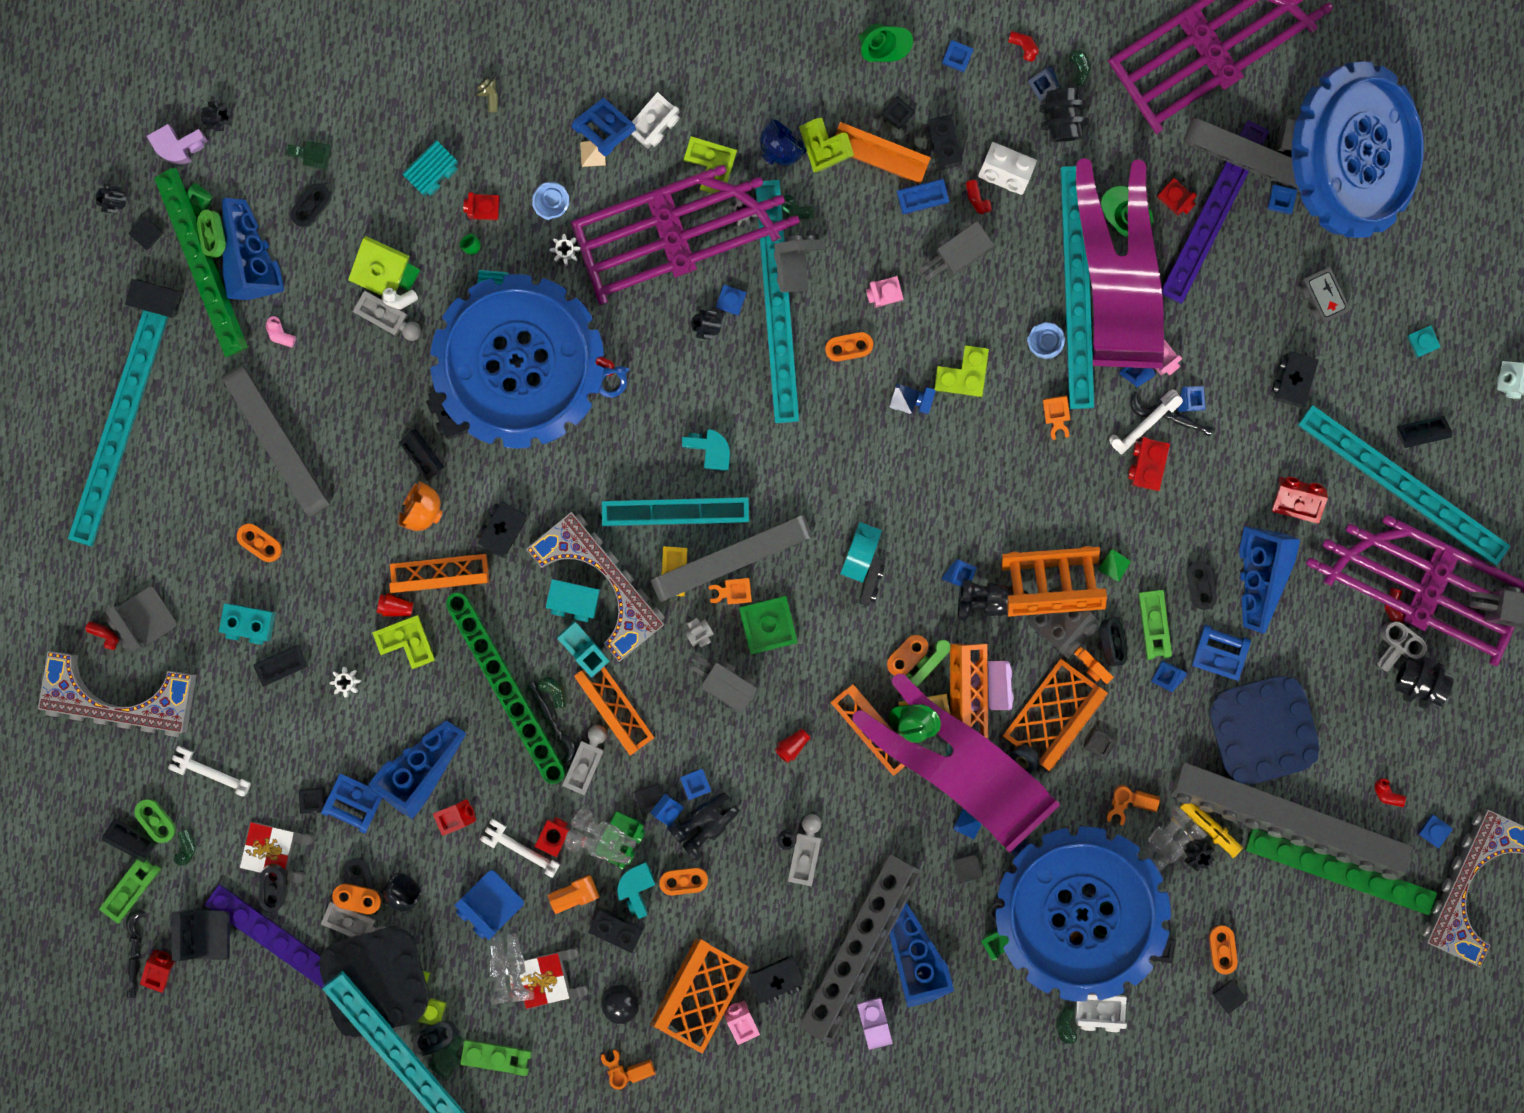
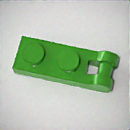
M1156 590L1138 593L1146 659L1153 660L1157 656H1163L1164 658L1172 657L1164 591ZM1161 639L1162 646L1154 647L1153 640Z
M946 640L937 641L933 654L930 657L925 655L917 663L916 666L919 669L913 675L910 673L906 675L916 687L949 653L951 649L949 642Z
M137 859L99 910L117 924L121 923L147 887L160 873L161 868L157 865H151L147 860L143 863ZM140 869L147 873L144 879L137 875Z
M465 1039L460 1065L527 1076L529 1071L527 1062L528 1059H531L532 1051ZM512 1056L518 1057L517 1065L510 1064Z

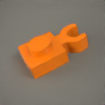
M1067 396L1042 399L1045 423H1053L1050 429L1052 439H1056L1055 432L1058 429L1064 430V436L1068 438L1069 430L1063 422L1070 420Z
M749 578L725 580L726 588H721L719 585L709 586V590L716 589L719 592V596L716 599H710L711 603H718L723 598H727L728 605L752 602Z
M1081 646L1074 652L1083 664L1089 668L1086 673L1096 682L1101 680L1108 684L1114 678Z

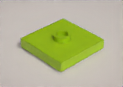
M365 236L362 239L348 280L381 296L387 288H392L393 291L397 292L410 256Z

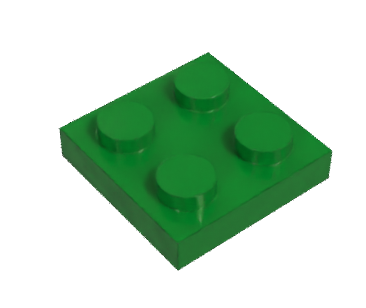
M786 596L739 607L751 655L798 643Z

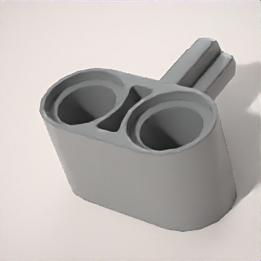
M1400 622L1385 623L1381 628V637L1389 645V648L1379 659L1377 665L1382 670L1388 672L1401 655L1407 658H1421L1427 651L1426 642ZM1392 626L1397 627L1399 631L1396 639H1392L1389 636V630ZM1415 641L1418 645V650L1415 654H1411L1408 650L1409 643Z

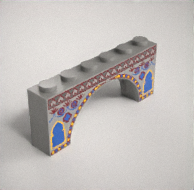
M571 512L530 545L527 551L541 568L558 560L576 559L594 566L605 575L616 593L618 620L613 633L604 644L620 662L665 625L662 621L665 617L657 607L652 609L647 601L650 598L641 588L638 591L631 584L634 579L625 569L621 572L616 566L619 561L611 551L606 553L602 549L603 541L595 532L592 534L588 532L585 528L588 523L581 514L578 513L575 516Z
M56 651L47 652L38 705L39 710H45V715L60 717V713L69 714V719L84 721V717L93 718V723L107 725L108 721L117 722V727L131 729L132 725L141 726L140 731L155 733L156 729L165 730L164 735L179 737L180 733L187 732L197 675L167 671L163 685L150 699L131 707L116 706L100 700L87 689L78 671V655Z
M1484 808L1480 812L1477 811L1474 815L1472 831L1464 837L1462 853L1460 856L1457 855L1452 863V869L1454 870L1451 877L1445 879L1442 885V891L1444 892L1440 900L1435 901L1431 911L1433 916L1430 922L1425 923L1421 935H1423L1422 941L1480 968L1491 945L1485 943L1477 936L1468 920L1466 899L1469 886L1479 869L1491 859L1507 853L1524 854V826Z

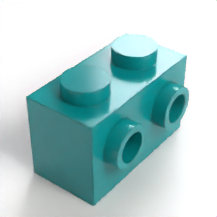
M552 579L546 608L551 609L550 614L564 617L565 612L575 614L574 619L588 622L589 618H595L601 590Z
M229 603L224 604L219 633H225V638L239 640L241 636L249 638V643L263 645L264 641H271L276 612Z

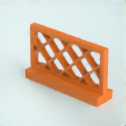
M1060 659L1004 733L1003 737L1016 747L1023 743H1028L1032 748L1031 742L1046 741L1047 751L1039 758V764L1050 772L1107 697L1108 693ZM1062 666L1070 671L1072 682L1057 684L1056 673ZM1073 674H1074L1076 677H1078L1080 680H1079V681H1074V676H1073ZM1054 677V684L1048 685ZM1086 683L1093 688L1087 697L1077 698L1075 684ZM1072 685L1074 699L1060 701L1058 687ZM1055 687L1057 701L1043 703L1041 693L1045 688ZM1039 697L1040 703L1034 704V702ZM1077 701H1083V703L1078 708ZM1075 702L1076 712L1074 715L1062 718L1060 704ZM1058 704L1059 718L1045 720L1043 706ZM1033 707H1041L1042 721L1028 722V710ZM1025 717V723L1019 724L1022 718ZM1064 720H1069L1068 723H1067V724L1065 725V727H1064V726H1063V721H1064ZM1060 721L1061 732L1059 735L1048 737L1046 723ZM1043 723L1045 737L1031 739L1029 725ZM1026 726L1028 740L1017 741L1010 734L1016 727ZM1055 739L1049 747L1048 740Z
M696 938L649 1025L703 1054L749 967L709 945V943L702 939ZM709 951L717 955L719 965L710 968L706 967L704 959ZM722 958L729 962L723 963ZM734 964L741 968L736 978L727 980L725 966ZM720 968L724 981L711 985L708 972ZM704 973L707 987L695 990L693 984L695 976ZM725 985L727 991L725 999L716 1002L713 988ZM709 990L712 1003L700 1007L696 994ZM693 995L696 1008L684 1012L681 1004L683 998ZM714 1007L716 1015L714 1020L704 1023L701 1010ZM697 1012L701 1025L688 1029L685 1015ZM681 1017L684 1030L675 1033L667 1029L672 1019ZM702 1028L704 1038L700 1046L691 1041L689 1032ZM686 1034L687 1039H685L684 1037H682V1036H680V1035Z

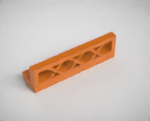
M840 122L836 135L840 133L848 134L854 153L852 158L921 184L931 157Z
M487 554L390 564L392 582L389 583L390 593L490 583ZM482 559L483 573L472 574L466 569L472 560ZM461 561H467L464 566H462L459 563ZM454 562L461 570L456 576L449 577L442 570L448 563ZM444 563L440 568L434 565ZM424 565H430L437 571L431 579H424L418 574ZM419 566L416 571L410 567ZM396 568H407L413 575L406 582H397ZM463 571H465L467 574H469V575H462V576H460ZM439 574H441V575L444 576V578H436V577H437ZM415 576H417L420 579L412 581Z
M950 644V715L969 727H972L977 722L980 725V734L988 739L987 644ZM970 650H979L980 659L975 665L970 660ZM976 673L980 677V683L974 689L971 686V678ZM975 697L980 701V708L976 713L971 710V702Z
M605 666L601 669L603 673L602 684L592 682L587 676V672L583 669L574 677L629 755H632L655 738ZM606 678H607V680L610 682L611 685H606V684H605V679H606ZM595 686H601L600 693ZM604 687L612 688L617 692L616 704L604 700L602 697ZM620 698L622 699L625 705L619 704ZM608 705L615 706L614 713ZM618 707L629 709L631 712L630 723L618 720L616 717ZM633 718L636 719L639 725L633 724ZM623 725L629 726L628 733L623 727ZM632 727L642 728L648 737L636 745L630 737Z
M853 684L830 702L893 776L905 767L900 763L893 769L887 762L888 754L885 752L884 758L879 752L883 750L874 747L872 740H868L847 715L854 714L857 711L858 704L864 712L892 730ZM847 694L855 701L854 711H844L838 705V702Z

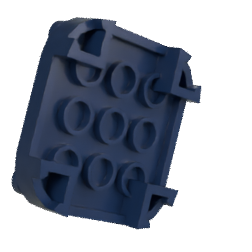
M1272 676L1271 678L1225 689L1217 693L1208 709V715L1222 760V767L1225 773L1234 781L1242 784H1256L1303 771L1318 760L1319 740L1306 694L1296 679L1286 676Z

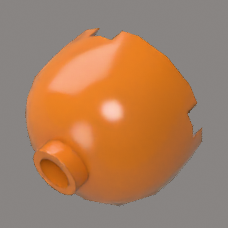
M418 481V484L415 483L402 504L405 505L404 514L399 512L397 523L412 531H423L428 529L432 523L437 524L443 513L442 510H439L441 501L437 492L421 481Z

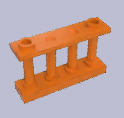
M1084 546L1075 549L1002 554V571L1011 570L1014 595L1008 596V617L1106 609V588L1098 589L1096 587L1093 564L1099 563L1100 547ZM1083 565L1087 590H1072L1069 566ZM1046 567H1059L1062 592H1048L1045 575ZM1035 568L1038 593L1023 594L1020 569Z

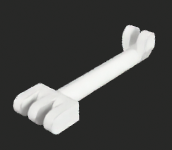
M1176 390L1168 391L1161 398L1163 403L1123 441L1117 435H1112L1109 438L1111 445L1122 455L1168 410L1173 412L1182 404V398Z
M177 746L176 751L184 754L182 758L173 755L172 760L180 763V766L169 764L168 769L184 775L186 770L190 769L235 788V793L240 796H245L251 786L250 782L236 779L191 760L194 752Z
M493 818L489 823L497 827V830L494 831L487 827L485 832L491 835L492 838L490 840L482 835L480 838L482 842L492 848H495L498 842L546 869L544 873L553 878L560 866L559 863L554 860H548L503 834L507 826Z

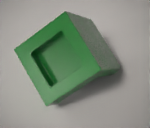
M997 927L985 933L981 939L992 961L997 960L1000 954L1005 952L1003 947L1009 943L1007 936H1000L998 934Z

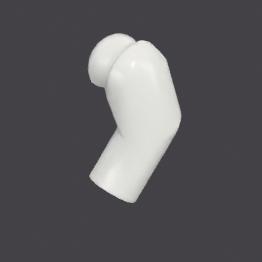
M387 288L383 291L382 300L388 306L403 309L417 301L418 296L414 290H410L400 296L392 288Z

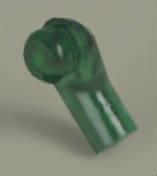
M1073 50L1070 53L1069 59L1072 63L1076 64L1078 69L1073 83L1084 87L1091 70V64L1084 51Z
M784 195L785 202L781 204L782 210L789 217L798 215L799 219L813 218V206L800 207L793 200L794 197L792 195Z
M552 677L540 679L538 688L540 691H546L553 696L554 709L566 707L563 685Z
M189 828L177 833L182 846L178 854H175L174 862L179 866L187 865L191 862L196 852V845Z
M1064 1007L1056 1023V1030L1063 1043L1074 1044L1077 1040V1034L1073 1032L1070 1023L1076 1012L1067 1007Z

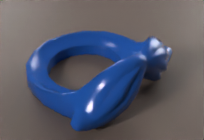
M617 366L614 369L604 368L603 380L607 375L617 373V376L620 378V385L611 392L605 391L601 385L599 393L610 398L623 393L627 385L626 373L630 369L623 366Z

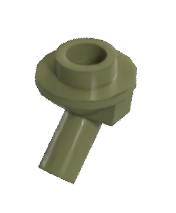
M485 78L477 86L479 89L477 95L488 97V112H498V94L495 90L496 79L492 78L489 80Z

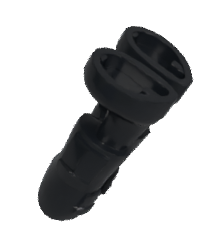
M962 579L958 596V620H966L973 609H983L986 616L1008 615L1007 600L1008 596L1014 595L1013 587L994 583L982 586L973 583L969 579Z
M725 792L694 809L691 812L692 819L686 823H671L667 827L679 843L684 841L698 826L702 827L698 834L682 845L695 862L701 858L700 848L708 838L714 841L725 831L726 826L740 812L736 805L728 809L723 815L717 811V808L721 807L729 798Z

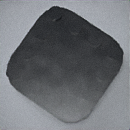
M387 926L372 932L342 940L339 939L331 943L321 954L319 964L323 985L343 971L392 1028L411 1024L419 1020L426 1012L431 1000L416 947L417 942L414 936L405 929L397 926ZM326 994L332 1018L340 1032L345 1036H363Z

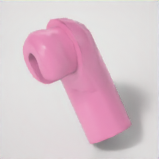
M269 317L265 327L271 341L293 348L296 336L284 333L278 317Z

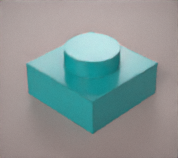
M1431 325L1407 336L1416 358L1441 348Z

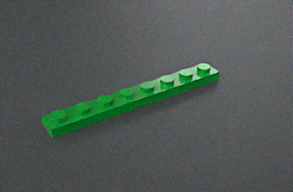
M171 168L155 177L154 180L225 358L231 357L247 349L248 346L213 258L205 255L202 251L197 218L177 168Z
M1251 829L1244 849L1253 854L1426 915H1430L1437 892L1401 879L1390 880L1384 878L1381 873L1376 871L1362 870L1357 864L1341 862L1335 856L1316 853L1313 848L1297 846L1291 843L1290 840L1282 837H1273L1268 832L1259 829Z

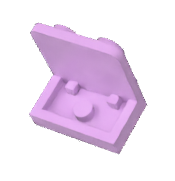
M987 661L988 710H1011L1014 696L1011 687L1012 669L1009 661ZM976 673L971 678V686L974 689L980 683V677ZM976 697L971 702L972 711H977L980 708V701Z

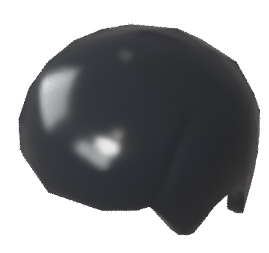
M405 873L394 874L385 884L383 892L386 902L393 909L400 912L411 910L421 896L418 884Z
M611 986L604 992L601 998V1008L605 1017L615 1024L630 1022L639 1011L638 998L627 986Z

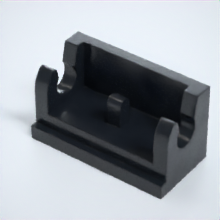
M131 279L125 305L173 318L174 315L178 314L184 292L139 279Z

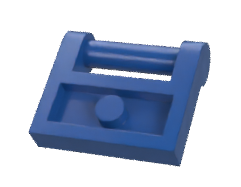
M604 97L577 117L572 123V129L577 133H582L598 147V151L603 156H608L616 145L636 131L635 124ZM593 122L609 137L603 140L587 124Z
M1204 624L1191 666L1239 681L1251 639L1234 637L1213 630L1211 626ZM1208 639L1239 648L1238 655L1208 646Z
M339 774L321 814L327 817L331 815L359 828L360 832L366 834L382 797L371 787L343 774ZM337 799L367 813L364 820L333 806L335 800Z

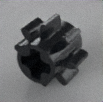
M209 101L208 107L202 108L201 121L207 126V130L214 129L215 132L224 131V125H230L231 112L225 107V102Z
M104 184V188L98 189L96 204L102 207L101 212L118 214V209L125 207L127 198L125 192L120 191L121 186Z
M700 310L699 314L694 315L691 327L693 331L697 332V338L712 340L713 335L715 336L720 332L721 320L716 317V311Z
M1202 839L1199 843L1191 841L1187 849L1184 850L1187 855L1184 862L1195 871H1199L1200 868L1208 869L1212 861H1215L1211 854L1214 852V848L1207 845Z

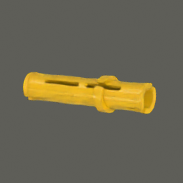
M1182 803L1179 808L1213 838L1212 842L1214 844L1218 843L1232 858L1237 856L1243 849V846L1228 834L1229 830L1226 827L1222 828L1207 812L1201 810L1199 806L1192 803Z

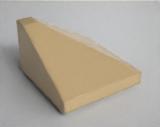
M591 141L580 142L582 167L606 166V157L598 151V147Z

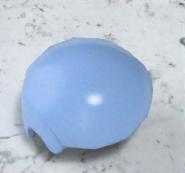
M546 182L538 186L533 193L532 206L536 213L549 220L560 217L569 206V195L564 186L556 182Z
M1044 322L1033 327L1027 337L1030 351L1037 357L1050 359L1062 351L1065 345V336L1062 329L1056 324Z

